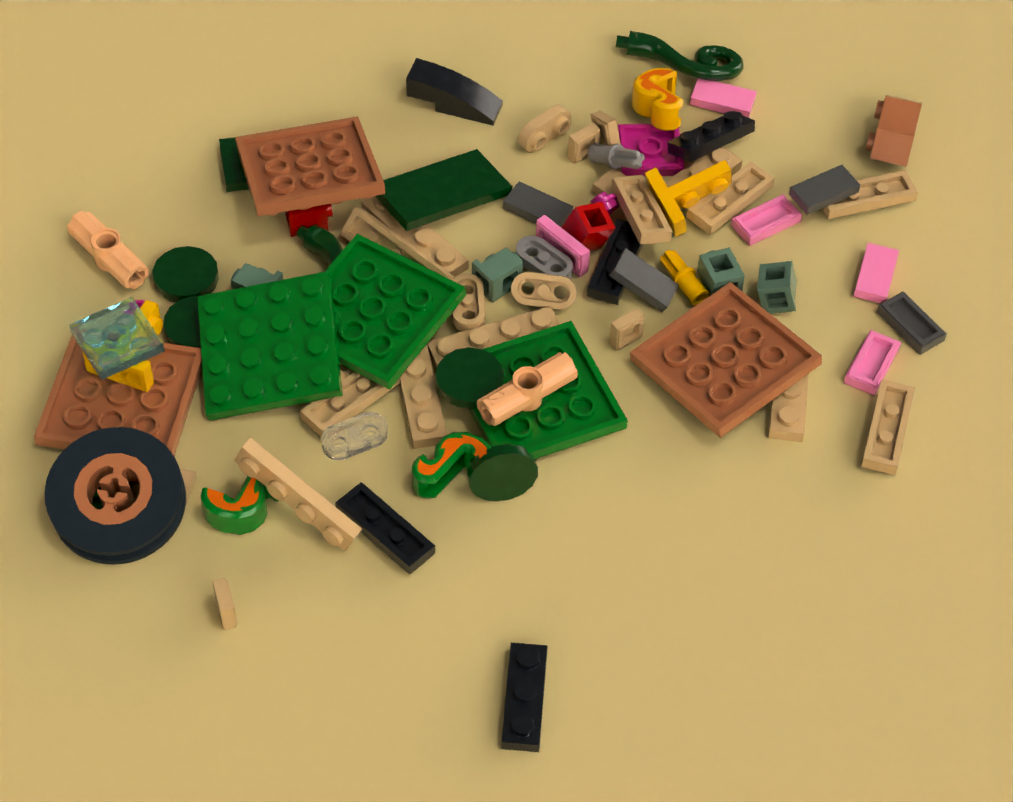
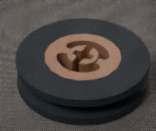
M111 427L93 431L80 437L57 457L46 480L45 505L60 539L74 553L97 563L124 564L140 560L156 552L174 535L185 512L186 489L179 465L172 452L164 443L153 435L141 430ZM132 481L140 486V493L136 501L129 482ZM96 490L103 505L102 509H96L92 506Z

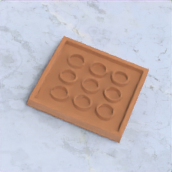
M358 116L235 137L237 151L257 217L263 215L273 216L280 212L297 209L307 210L314 206L326 204H340L343 201L360 198L369 199L385 194V183Z
M731 282L630 351V359L636 366L719 438L822 364L821 354Z
M73 330L34 435L35 444L66 449L75 440L93 431L111 427H126L153 435L164 443L175 456L202 371L201 348L151 341L147 347L144 359L151 363L154 383L150 390L145 392L86 370L82 349L88 340L114 348L121 336Z

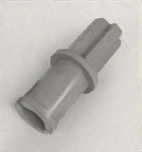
M594 143L595 145L592 144L588 150V158L591 162L607 164L613 169L620 167L639 169L642 167V161L645 160L644 154L638 150L626 149L620 144L608 146Z

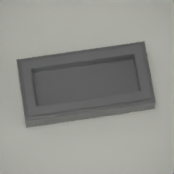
M839 165L791 186L789 195L808 215L858 193L860 184L843 165Z
M520 181L503 200V209L535 224L537 219L546 215L560 227L563 226L574 207Z
M627 248L621 252L609 274L611 278L661 312L668 307L679 286L675 281Z
M904 291L878 305L877 313L919 355L945 341L947 333Z

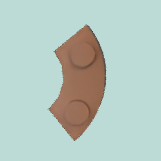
M886 95L884 101L878 100L874 118L880 119L876 133L870 132L866 150L872 151L870 159L907 167L922 102Z

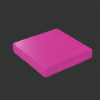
M618 124L620 144L626 149L638 150L645 157L641 168L620 167L621 173L626 176L643 175L645 177V172L657 168L661 176H674L684 169L683 159L669 154L667 145L668 141L680 136L679 127L672 131H662L651 124Z

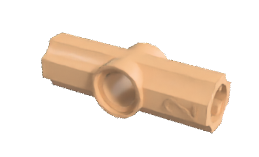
M81 210L72 216L70 223L67 225L68 233L94 257L95 264L99 269L110 272L126 289L133 288L135 290L143 285L145 278L149 275L148 267L121 242L120 235L116 230L106 228L90 212H83Z
M559 352L535 367L524 366L517 369L511 381L478 399L477 408L481 413L482 419L489 426L493 425L495 427L520 411L536 410L541 405L542 398L576 379L578 371L566 352L563 354Z

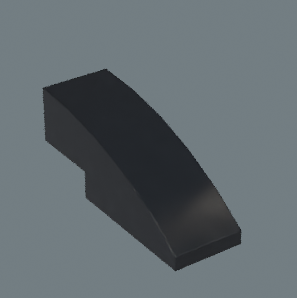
M419 58L415 59L406 78L407 96L434 102L436 104V112L494 126L503 105V100L472 79L454 70Z

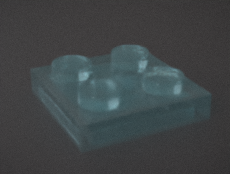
M133 297L69 324L71 334L101 380L164 352L163 342Z

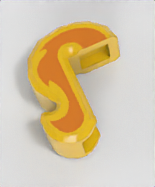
M655 68L645 71L634 79L632 87V108L639 115L651 118V125L662 131L677 129L680 127L682 120L678 115L679 109L683 105V99L675 95L677 72L669 68Z

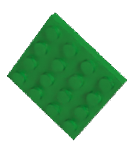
M359 234L355 235L325 270L328 271L331 277L340 364L389 390L466 296L464 286Z
M328 271L198 296L205 411L209 421L343 396L332 285Z
M572 321L483 349L493 354L501 363L504 372L503 385L512 380L513 374L517 369L524 366L535 367L559 352L562 354L566 352L573 360L574 366L578 371L576 379L542 398V403L536 410L520 411L495 427L493 425L489 426L482 419L478 408L469 409L483 438L492 447L505 444L522 446L537 459L627 428L628 420Z

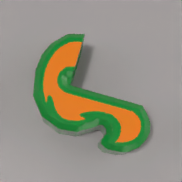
M452 432L442 437L435 446L433 459L429 460L426 455L422 454L412 464V488L415 494L422 498H436L464 467L468 469L471 461L479 455V458H481L483 455H486V450L492 446L483 438L469 432Z
M249 476L246 477L235 499L227 494L206 487L202 488L200 497L203 514L207 522L219 531L238 535L253 532L265 522L268 514L266 499L272 498L274 501H279L269 494L266 486L256 478Z

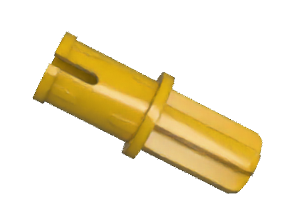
M666 250L664 255L660 257V262L673 278V281L679 284L678 288L680 287L692 306H696L708 298L709 291L704 288L695 276V269L688 267L675 250Z

